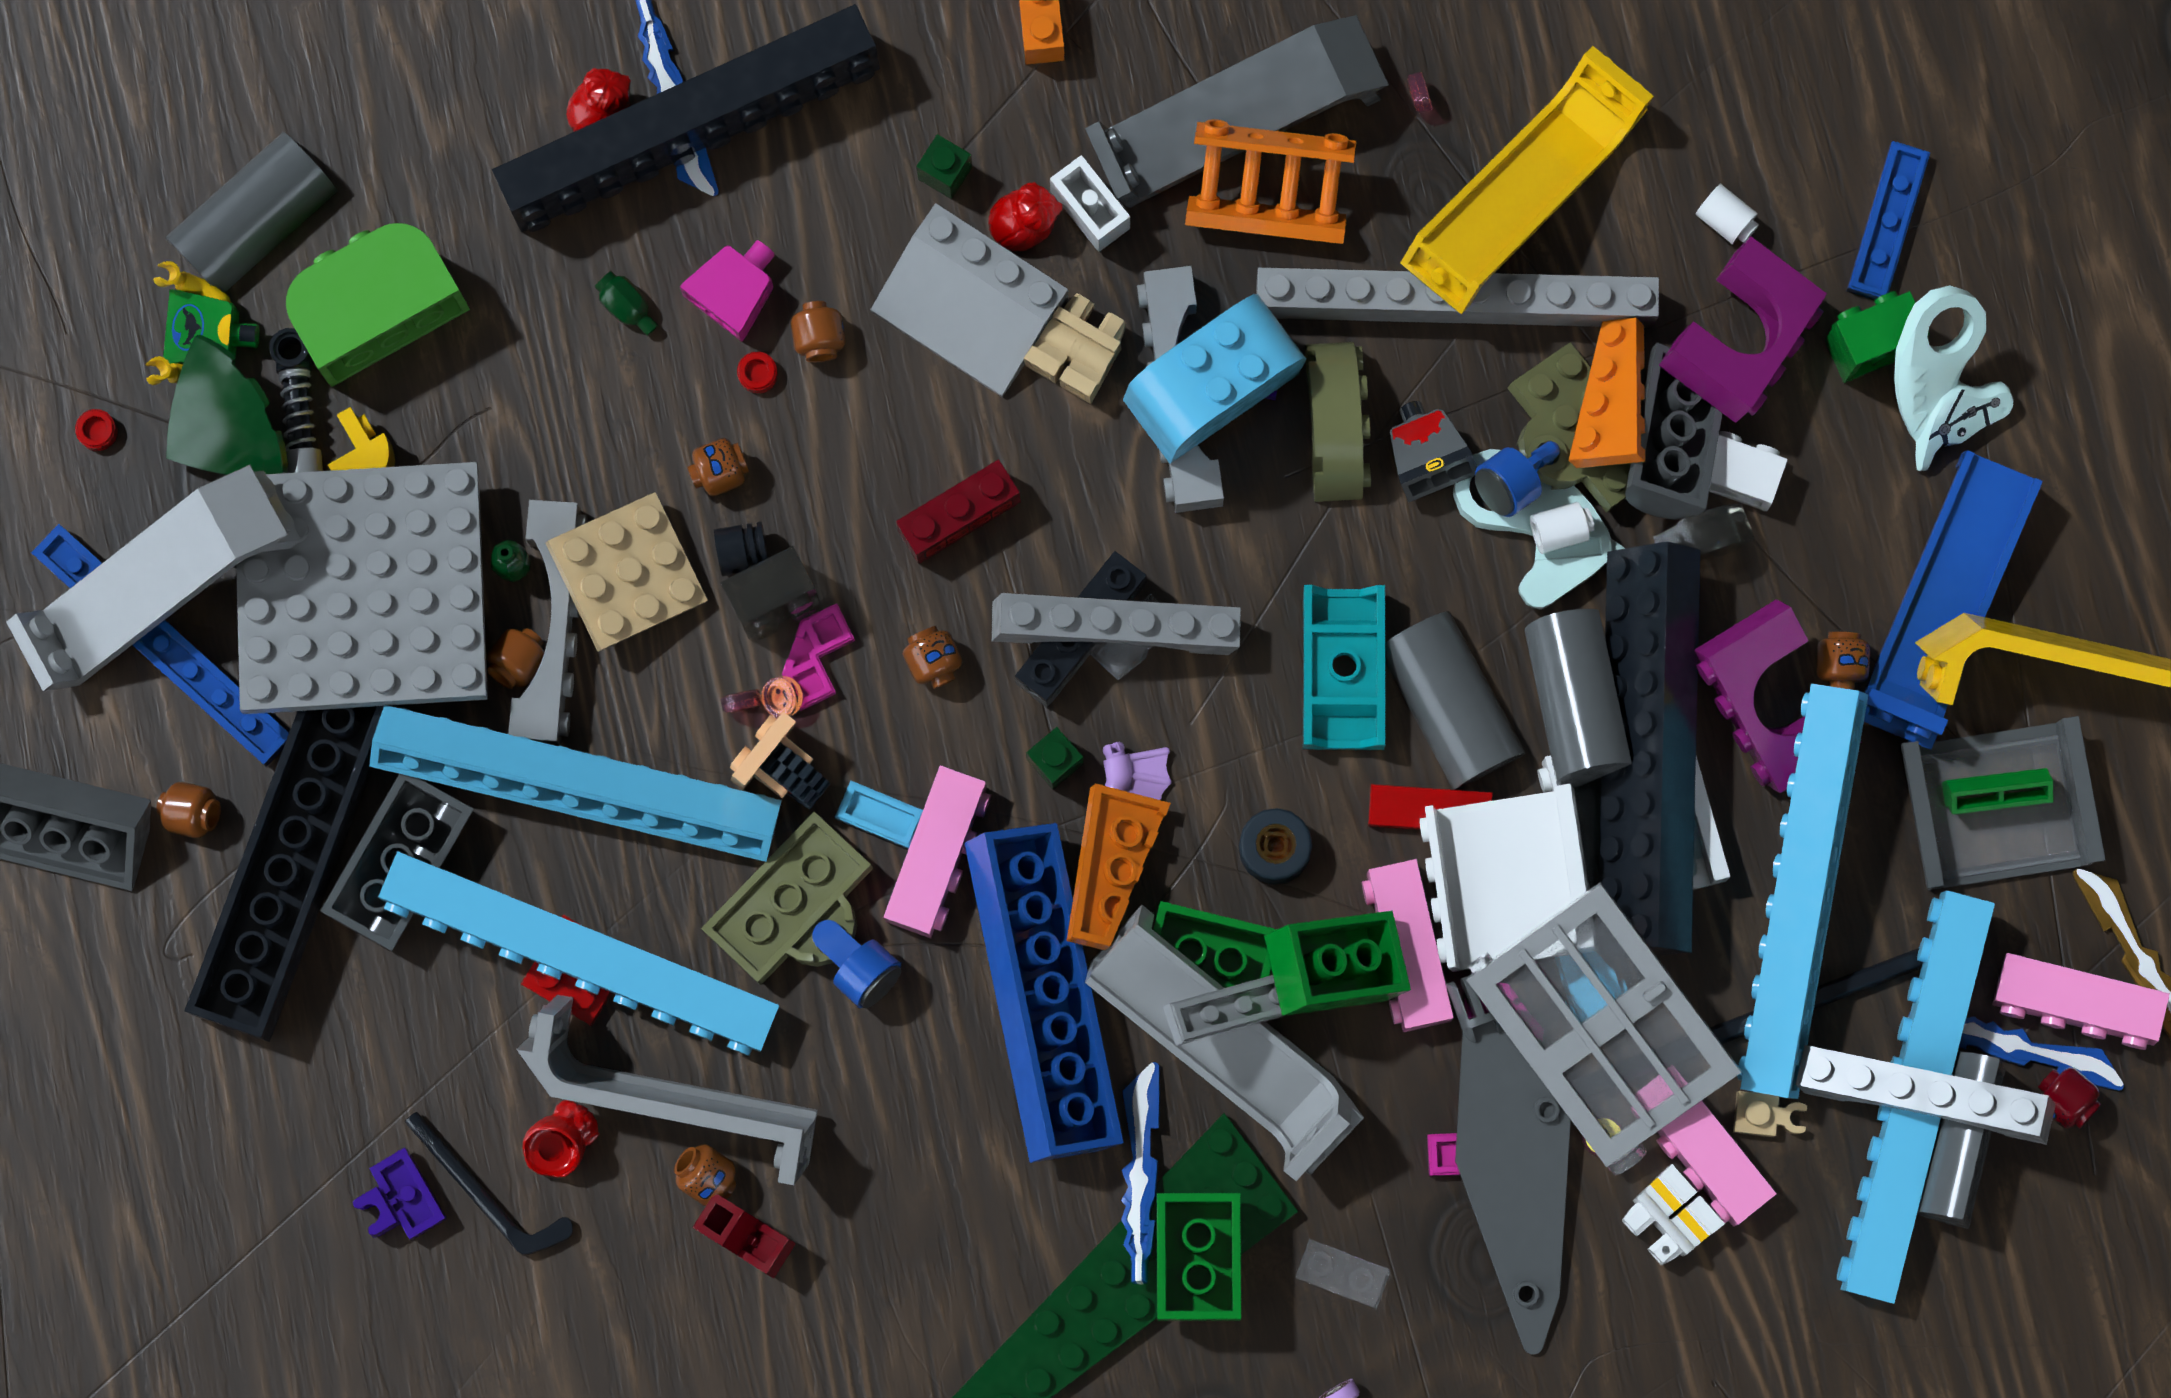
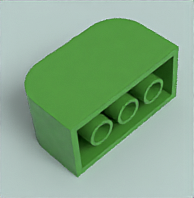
M403 223L384 225L372 232L369 230L362 231L354 235L349 240V245L336 252L335 250H329L320 254L314 259L313 265L304 269L295 277L286 296L288 317L317 369L331 387L470 310L429 237L418 228Z

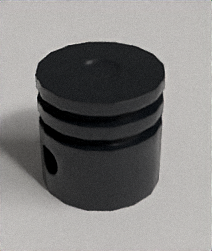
M762 521L757 522V526L754 527L752 523H748L747 528H743L742 525L714 529L715 545L722 577L748 573L750 568L753 567L755 571H759L760 566H764V569H770Z

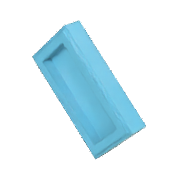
M850 780L835 819L909 849L923 810Z

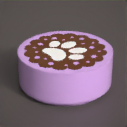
M1349 1379L1333 1387L1319 1398H1357L1360 1391L1354 1380Z

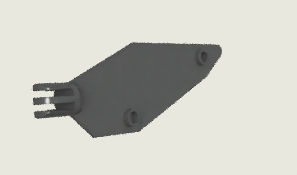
M1469 976L1461 978L1460 981L1472 1018L1467 1016L1454 981L1446 984L1462 1029L1455 1162L1523 1349L1529 1354H1537L1543 1348L1560 1297L1571 1119L1491 1012L1488 1010V1012L1484 1013L1478 995L1467 982ZM1537 1038V1040L1540 1042V1044H1541V1045L1543 1046V1048L1545 1049V1046H1544V1044H1543V1041ZM1523 1286H1529L1532 1289V1297L1528 1301H1522L1519 1298V1290Z

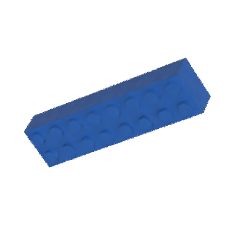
M1057 823L985 832L964 844L1029 1162L1034 1163L1103 1151L1123 1144L1092 988L1085 983L1088 969L1083 945L1067 941L1073 897Z

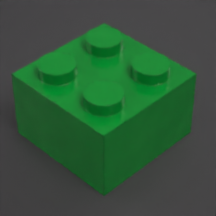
M1896 291L1889 292L1875 299V306L1861 311L1860 306H1856L1837 316L1839 320L1831 326L1832 329L1826 337L1825 343L1844 383L1895 363L1896 348L1907 317L1915 304L1910 291L1899 296Z

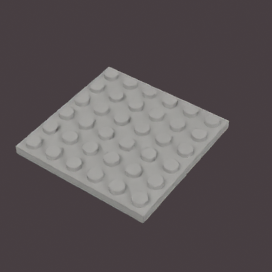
M466 462L266 474L273 482L276 494L284 509L293 518L295 529L301 541L289 549L265 551L255 554L236 565L241 713L258 714L488 699L478 463Z

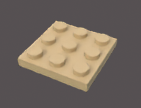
M656 492L554 537L545 543L598 652L708 601Z

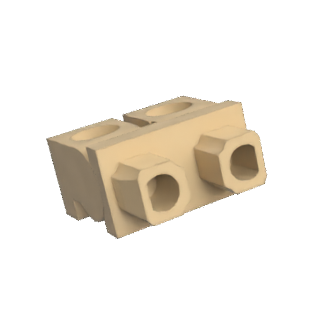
M1076 293L1064 309L1058 306L1053 314V318L1046 325L1035 345L1031 346L1023 359L1025 366L1055 384L1059 379L1062 388L1091 404L1122 350L1120 341L1126 328V321L1108 312L1099 328L1092 326L1086 321L1093 311L1095 304Z

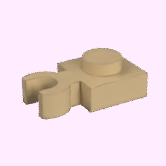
M1737 1091L1733 1133L1775 1137L1777 1126H1782L1790 1134H1802L1805 1132L1806 1127L1793 1125L1790 1121V1115L1793 1111H1807V1105L1795 1102L1782 1108L1778 1107L1779 1096Z

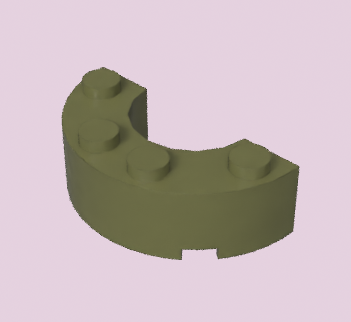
M1354 342L1305 344L1306 382L1309 390L1312 428L1314 502L1362 499L1363 487H1371L1370 463H1363V439H1370L1369 415H1362L1361 400L1368 399L1366 375L1359 376L1358 370H1363L1362 346H1355Z

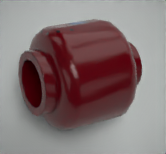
M2067 1068L2061 1074L2053 1069L2038 1086L2044 1092L2043 1094L2050 1096L2056 1104L2053 1120L2063 1128L2068 1129L2076 1125L2080 1129L2101 1106V1103L2097 1101L2100 1094L2098 1087L2075 1068Z

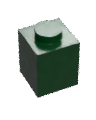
M937 134L916 166L918 180L952 200L972 169V159L969 152Z
M1058 727L1054 728L1026 752L1027 761L1052 790L1084 764L1083 756Z

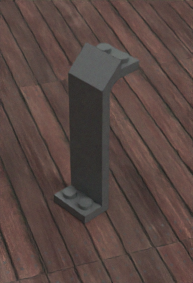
M1357 15L1315 24L1110 128H1107L1098 121L1086 127L1085 130L1117 200L1131 208L1204 171L1206 145L1194 144L1197 122L1205 123L1207 120L1217 119L1227 122L1230 126L1283 132L1347 100L1361 99L1368 107L1382 100L1378 90L1389 84ZM1222 147L1221 162L1245 150Z

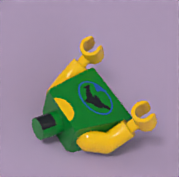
M166 261L158 264L159 267L169 271L170 277L168 281L161 277L153 278L154 283L159 287L174 284L176 290H169L163 357H154L145 364L146 366H155L160 371V376L150 375L146 378L149 384L158 385L166 378L170 383H177L194 336L203 335L215 341L235 357L236 347H258L260 337L259 325L239 323V311L231 303L227 294L217 287L210 285L203 278L184 271L180 273L179 267L174 262Z

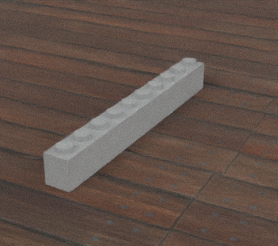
M1258 268L1256 294H1259L1276 319L1601 327L1602 321L1636 317L1644 325V328H1653L1659 316V277L1494 273L1483 284L1471 305L1460 314L1410 271Z

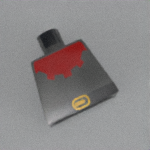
M1412 401L1401 407L1399 413L1403 423L1392 427L1390 437L1399 481L1408 503L1475 476L1477 466L1471 450L1442 409L1425 413L1422 403L1419 401Z

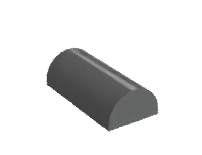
M282 132L165 238L203 279L225 293L338 190L305 151L289 135Z
M1656 343L1651 349L1645 381V399L1641 403V416L1645 419V433L1641 434V446L1645 449V462L1631 463L1625 497L1633 507L1646 514L1667 519H1686L1695 517L1706 510L1722 412L1659 366L1670 347Z
M1567 610L1541 617L1528 624L1524 631L1557 786L1571 784L1575 789L1632 764L1599 610Z
M1450 611L1431 616L1385 642V664L1453 790H1458L1526 754Z
M399 774L320 911L374 943L393 951L414 913L409 911L407 918L391 913L384 909L386 902L378 897L397 851L441 868L474 809L419 778Z
M1957 1052L1952 1076L2002 1086L2005 1068L2000 1058L1969 1052ZM1941 1118L1917 1214L1935 1221L1969 1229L1991 1136L1990 1130Z

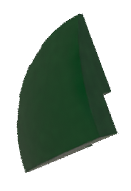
M203 335L194 336L177 381L171 406L167 432L166 459L226 475L248 465H251L254 472L264 471L265 474L288 473L287 453L282 432L272 429L265 412V408L270 402L256 379L245 378L233 365L236 357L223 346Z

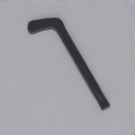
M418 1112L413 1113L406 1119V1125L426 1145L428 1150L517 1252L522 1255H530L557 1245L572 1236L573 1225L567 1217L559 1218L547 1228L533 1235L523 1233Z

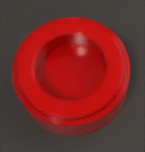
M751 352L740 360L737 367V376L744 389L751 393L759 394L767 392L775 385L778 371L774 360L768 354Z
M92 409L84 412L78 418L75 425V433L77 439L86 448L93 451H102L109 448L115 442L118 428L115 420L107 412L100 409Z

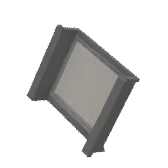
M2079 716L2063 718L2052 724L1934 742L1931 750L1919 745L1918 741L1901 744L1928 891L2089 866L2095 862L2105 861ZM2047 768L2053 779V803L1954 815L1951 814L1949 808H1945L1942 782L1945 780ZM2040 787L2004 791V794L2040 790ZM1993 792L1959 796L1957 800L1992 796Z

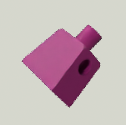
M756 240L744 256L727 245L681 284L680 289L683 297L742 342L773 290L772 279L763 270L775 254L759 240Z

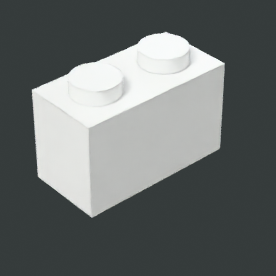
M1082 155L1050 178V192L1056 197L1058 202L1063 204L1065 211L1098 252L1130 229L1129 214Z
M1719 431L1709 491L1767 512L1774 500L1787 459L1779 456L1780 452L1775 448L1758 444L1755 448L1741 443L1742 438L1733 433Z

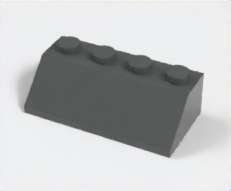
M0 763V859L129 891L133 890L150 832V799Z

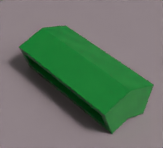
M2047 768L1951 779L1942 782L1945 808H1949L1952 815L2053 803V779ZM2040 787V790L2004 794V791ZM1993 792L1992 796L1957 800L1959 796Z

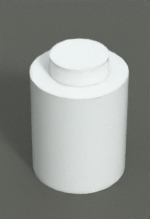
M1719 184L1712 191L1695 214L1732 245L1738 239L1744 243L1759 226L1754 221L1758 213L1722 184Z
M1579 502L1530 516L1533 537L1541 554L1589 541V532L1594 531V522L1589 508L1582 509Z

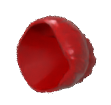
M593 68L584 77L583 83L577 87L568 102L566 115L571 129L575 132L630 107L629 93L631 80L629 76L609 69Z
M1036 182L1027 183L1019 190L1012 191L1000 198L993 205L988 217L990 234L996 243L1008 250H1028L1041 243L1051 234L1054 223L1063 209V204L1058 202L1056 197L1050 194L1046 188L1037 185Z
M563 1100L556 1105L553 1115L546 1116L530 1127L523 1138V1154L528 1167L537 1174L551 1177H566L572 1173L582 1161L585 1147L591 1145L600 1134L598 1132V1123L593 1113L588 1111V1108L570 1100Z

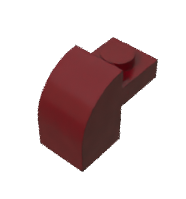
M718 1194L709 1200L692 1227L773 1279L796 1245L787 1237Z

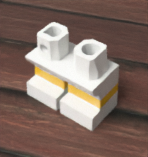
M1673 1164L1668 1166L1632 1200L1635 1205L1630 1208L1622 1219V1222L1635 1236L1642 1233L1652 1223L1662 1233L1663 1236L1648 1248V1251L1660 1265L1668 1263L1679 1255H1687L1703 1240L1725 1224L1701 1196L1694 1198L1672 1219H1669L1671 1214L1697 1193Z

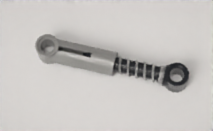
M285 328L274 334L270 341L269 351L276 363V373L280 376L279 382L284 387L280 395L285 399L281 409L286 412L283 423L287 426L284 437L288 439L286 446L288 473L323 471L321 450L313 448L312 444L316 439L312 437L311 429L315 425L311 424L310 415L314 412L309 409V401L313 398L308 396V388L311 384L307 383V381H309L311 376L310 372L312 371L314 361L295 328ZM293 344L302 346L299 356L295 359H284V351L287 347Z

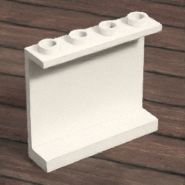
M1571 784L1554 786L1555 791L1444 809H1436L1433 805L1425 806L1426 818H1420V829L1423 842H1430L1432 857L1425 859L1429 883H1436L1438 897L1431 898L1432 913L1435 923L1441 922L1443 938L1437 939V948L1440 962H1447V966L1452 972L1486 967L1495 958L1500 956V953L1589 890L1575 791ZM1593 916L1567 934L1580 953L1598 950ZM1558 940L1533 959L1568 955L1569 953L1560 940Z

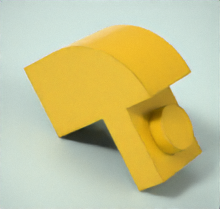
M351 407L337 414L356 449L329 463L328 466L331 470L395 466V454L391 442L384 433L372 440L370 439L376 433L365 414L357 417Z

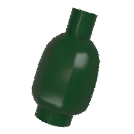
M610 271L594 286L599 291V301L621 323L637 325L646 336L658 327V324L648 315L647 300L640 290L625 276H616Z
M511 540L495 545L491 556V568L500 578L509 582H515L523 578L530 571V557L523 546Z

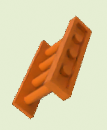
M1217 119L1207 120L1205 123L1197 122L1194 144L1206 145L1201 194L1197 196L1189 195L1185 220L1186 226L1338 244L1344 243L1347 214H1341L1335 209L1341 162L1354 163L1356 140H1348L1346 136L1335 133L1327 134L1323 137L1230 126L1227 122ZM1222 147L1246 150L1241 198L1236 201L1220 199L1217 196ZM1262 152L1286 155L1280 203L1276 206L1260 204L1256 200ZM1302 157L1326 160L1320 208L1316 210L1299 209L1296 205Z

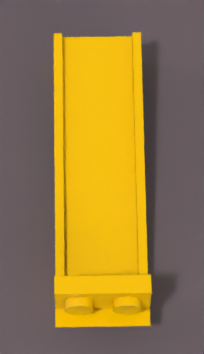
M1592 46L1583 55L1569 80L1551 102L1418 232L1400 264L1462 314L1471 305L1483 284L1611 156L1648 111L1647 106L1654 96L1639 82L1635 81L1613 63L1609 57Z
M1962 613L1915 642L1927 654V656L1921 658L1918 666L1917 678L1921 680L1919 685L1937 702L1949 705L1954 703L1965 661L1974 651L1985 647L1997 648L2171 688V659L1968 613Z

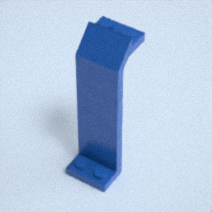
M1969 450L1961 453L1955 467L1958 469L1864 691L1865 694H1868L1864 718L1865 723L1911 742L1918 741L1919 745L1930 750L1934 745L1937 735L1943 734L1948 722L1944 718L1948 704L1937 702L1919 685L1921 680L1917 678L1918 666L1921 658L1927 656V654L1915 642L1962 613L1981 617L1986 616L2043 482L1976 455Z

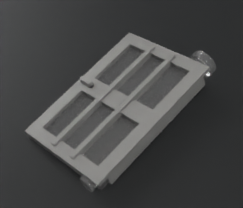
M1601 882L1495 958H1492L1487 952L1468 966L1472 974L1467 977V982L1613 1175H1619L1627 1171L1646 1155L1647 1150L1642 1145L1643 1141L1741 1073V1069Z

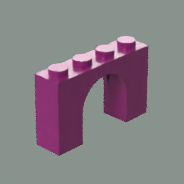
M1751 236L1734 252L1716 281L1751 306L1760 317L1766 335L1763 352L1758 354L1737 352L1723 344L1693 321L1676 338L1659 364L1660 367L1735 423L1747 412L1753 416L1763 405L1767 396L1762 392L1767 385L1772 387L1782 376L1786 367L1781 363L1786 356L1792 358L1805 340L1800 334L1804 328L1810 330L1821 317L1823 310L1819 306L1827 295L1826 292Z
M1776 599L1694 651L1700 660V663L1696 665L1699 674L1707 685L1713 684L1718 694V697L1714 700L1719 711L1727 720L1731 718L1736 728V731L1732 733L1736 743L1744 753L1749 752L1755 763L1750 766L1754 777L1761 786L1767 785L1778 793H1782L1787 789L1790 774L1796 772L1798 757L1794 756V744L1797 734L1803 732L1805 717L1783 727L1764 726L1755 712L1754 691L1760 676L1771 664L1808 642V639L1792 608Z

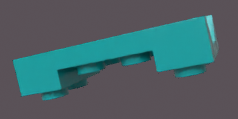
M1304 585L1303 749L1384 750L1385 585H1375L1362 589H1326L1315 585ZM1342 655L1351 657L1356 664L1355 672L1346 677L1338 675L1332 665L1337 657Z

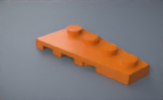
M1636 317L1602 321L1568 460L1576 468L1645 462V449L1641 446V434L1645 433V419L1641 416V400L1645 399V386L1641 383V370L1644 368V325Z
M1096 783L1090 788L1067 941L1101 950H1106L1111 946L1129 904L1128 899L1134 885L1140 878L1143 871L1142 866L1149 850L1154 845L1161 821L1166 816L1171 803Z

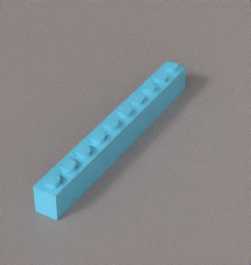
M1811 684L1810 692H1806L1802 699L1801 715L1805 717L1803 732L1797 734L1794 744V756L1798 757L1796 772L1790 774L1787 784V796L1791 797L1789 813L1783 815L1780 824V837L1784 838L1782 853L1776 855L1773 864V877L1777 878L1775 893L1769 895L1766 904V918L1770 919L1768 933L1762 936L1759 944V958L1763 959L1761 973L1755 976L1752 984V999H1756L1753 1016H1748L1745 1024L1744 1036L1749 1042L1746 1056L1741 1057L1738 1065L1741 1073L1737 1077L1738 1080H1742L1740 1087L1742 1090L1798 1099L1800 1088L1795 1084L1804 1046L1808 1045L1868 694L1860 691Z
M388 705L383 707L372 740L369 767L767 862L782 801L763 794H754L729 788L722 784H712L691 779L684 775H675L650 769L643 765H633L605 756L583 753L564 746H554L534 741L527 737H517L492 731L485 727L471 726L447 718H438L413 712L406 708Z
M398 851L378 896L380 900L386 902L384 909L391 913L407 918L410 911L425 917L422 925L444 934L447 927L463 933L460 940L481 949L484 948L486 942L501 948L499 956L518 964H522L523 959L527 958L539 963L537 971L556 979H560L562 973L577 979L575 986L596 995H598L600 988L615 994L613 1002L636 1010L638 1003L653 1009L651 1017L673 1026L676 1019L691 1024L690 1033L712 1041L714 1034L729 1040L728 1048L750 1056L752 1049L758 1052L761 1051L779 1007L778 1004Z
M1947 890L1940 893L1939 899L1933 897L1927 916V921L1933 922L1929 938H1922L1917 955V961L1923 962L1919 978H1912L1907 995V1000L1913 1002L1909 1018L1903 1016L1898 1030L1897 1040L1903 1042L1899 1057L1893 1056L1890 1063L1952 1075L1995 903ZM1879 1106L1877 1120L1883 1122L1879 1137L1873 1136L1869 1145L1867 1160L1873 1162L1869 1177L1863 1176L1859 1184L1857 1200L1863 1202L1859 1217L1853 1216L1851 1218L1847 1240L1852 1241L1849 1257L1842 1256L1837 1280L1842 1281L1840 1290L1894 1304L1941 1118Z

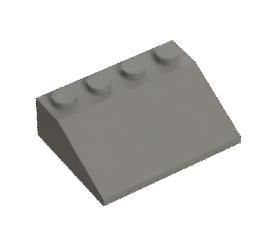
M935 203L912 236L870 311L1000 397H1003L1024 367L1023 358L1031 346L1035 345L1044 328L1053 318V314L1058 306L1064 309L1069 302L1067 288Z

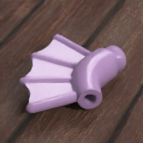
M1120 741L1103 747V753L1106 757V760L1103 761L1106 773L1105 786L1160 800L1162 793L1172 784L1166 767L1168 754L1170 753L1169 748L1164 747L1125 754L1124 744Z

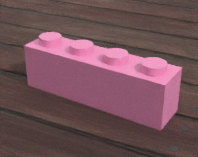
M941 765L939 766L883 917L885 922L928 938L932 937L934 929L942 930L949 912V908L943 906L948 891L956 893L963 874V870L957 867L962 854H966L964 843L977 836V832L971 831L976 816L984 817L990 802L991 795L985 793L987 789L985 781Z
M1417 859L1369 869L1367 872L1368 880L1361 882L1366 905L1374 904L1375 913L1393 910L1411 988L1410 991L1395 997L1393 1000H1389L1393 1023H1401L1403 1032L1451 1022L1453 1020L1452 1009Z
M2006 953L2002 960L1992 1005L2001 1007L2000 1013L2005 1016L2024 1019L2025 1014L2041 1017L2040 1023L2045 1026L2065 1029L2066 1024L2081 1027V1034L2085 1036L2106 1039V1034L2123 1038L2122 1044L2125 1046L2146 1050L2147 1044L2154 1046L2159 1041L2170 993Z
M1673 1064L1667 1067L1681 1088L1688 1084ZM1660 1074L1635 1093L1647 1111H1650L1674 1094ZM1700 1101L1657 1131L1661 1137L1656 1141L1661 1149L1671 1159L1675 1156L1678 1157L1686 1167V1170L1682 1172L1686 1180L1697 1192L1701 1189L1706 1192L1713 1201L1709 1206L1724 1223L1729 1221L1733 1227L1739 1225L1776 1195V1192L1703 1101ZM1630 1107L1637 1119L1640 1118L1634 1108Z

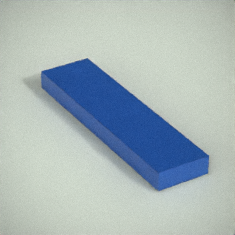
M1891 142L1847 292L1874 300L1889 293L1930 152L1899 142Z

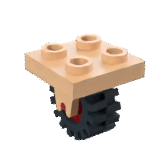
M782 712L777 719L770 715L756 732L755 737L760 741L751 751L745 746L731 763L730 769L734 773L730 781L744 790L753 777H755L782 799L787 794L804 807L811 809L830 783L810 765L813 759L786 737L793 729L796 721L785 712Z

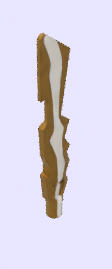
M2075 869L2072 875L2104 932L2111 928L2125 952L2121 962L2135 984L2170 993L2162 1028L2171 1040V977L2160 970L2158 951L2141 946L2118 880L2082 869Z

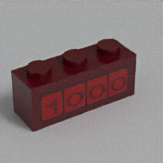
M998 459L895 521L897 530L917 563L920 564L1021 503L1020 492Z

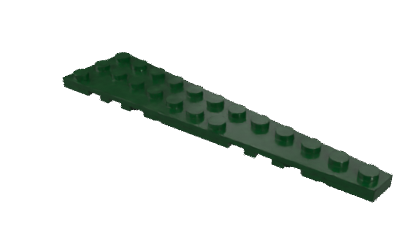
M1225 1113L1157 1182L1156 1199L1151 1211V1220L1156 1221L1153 1253L1148 1263V1283H1131V1256L1123 1245L1127 1230L1122 1221H1120L952 1398H1052L1157 1319V1193H1240L1241 1255L1298 1213L1297 1209Z

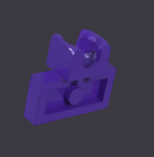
M405 1147L369 1168L379 1187L371 1189L353 1201V1206L357 1209L366 1210L372 1206H376L379 1209L380 1216L378 1220L368 1228V1233L373 1238L380 1237L401 1224L408 1238L413 1240L447 1220L446 1215L409 1150Z

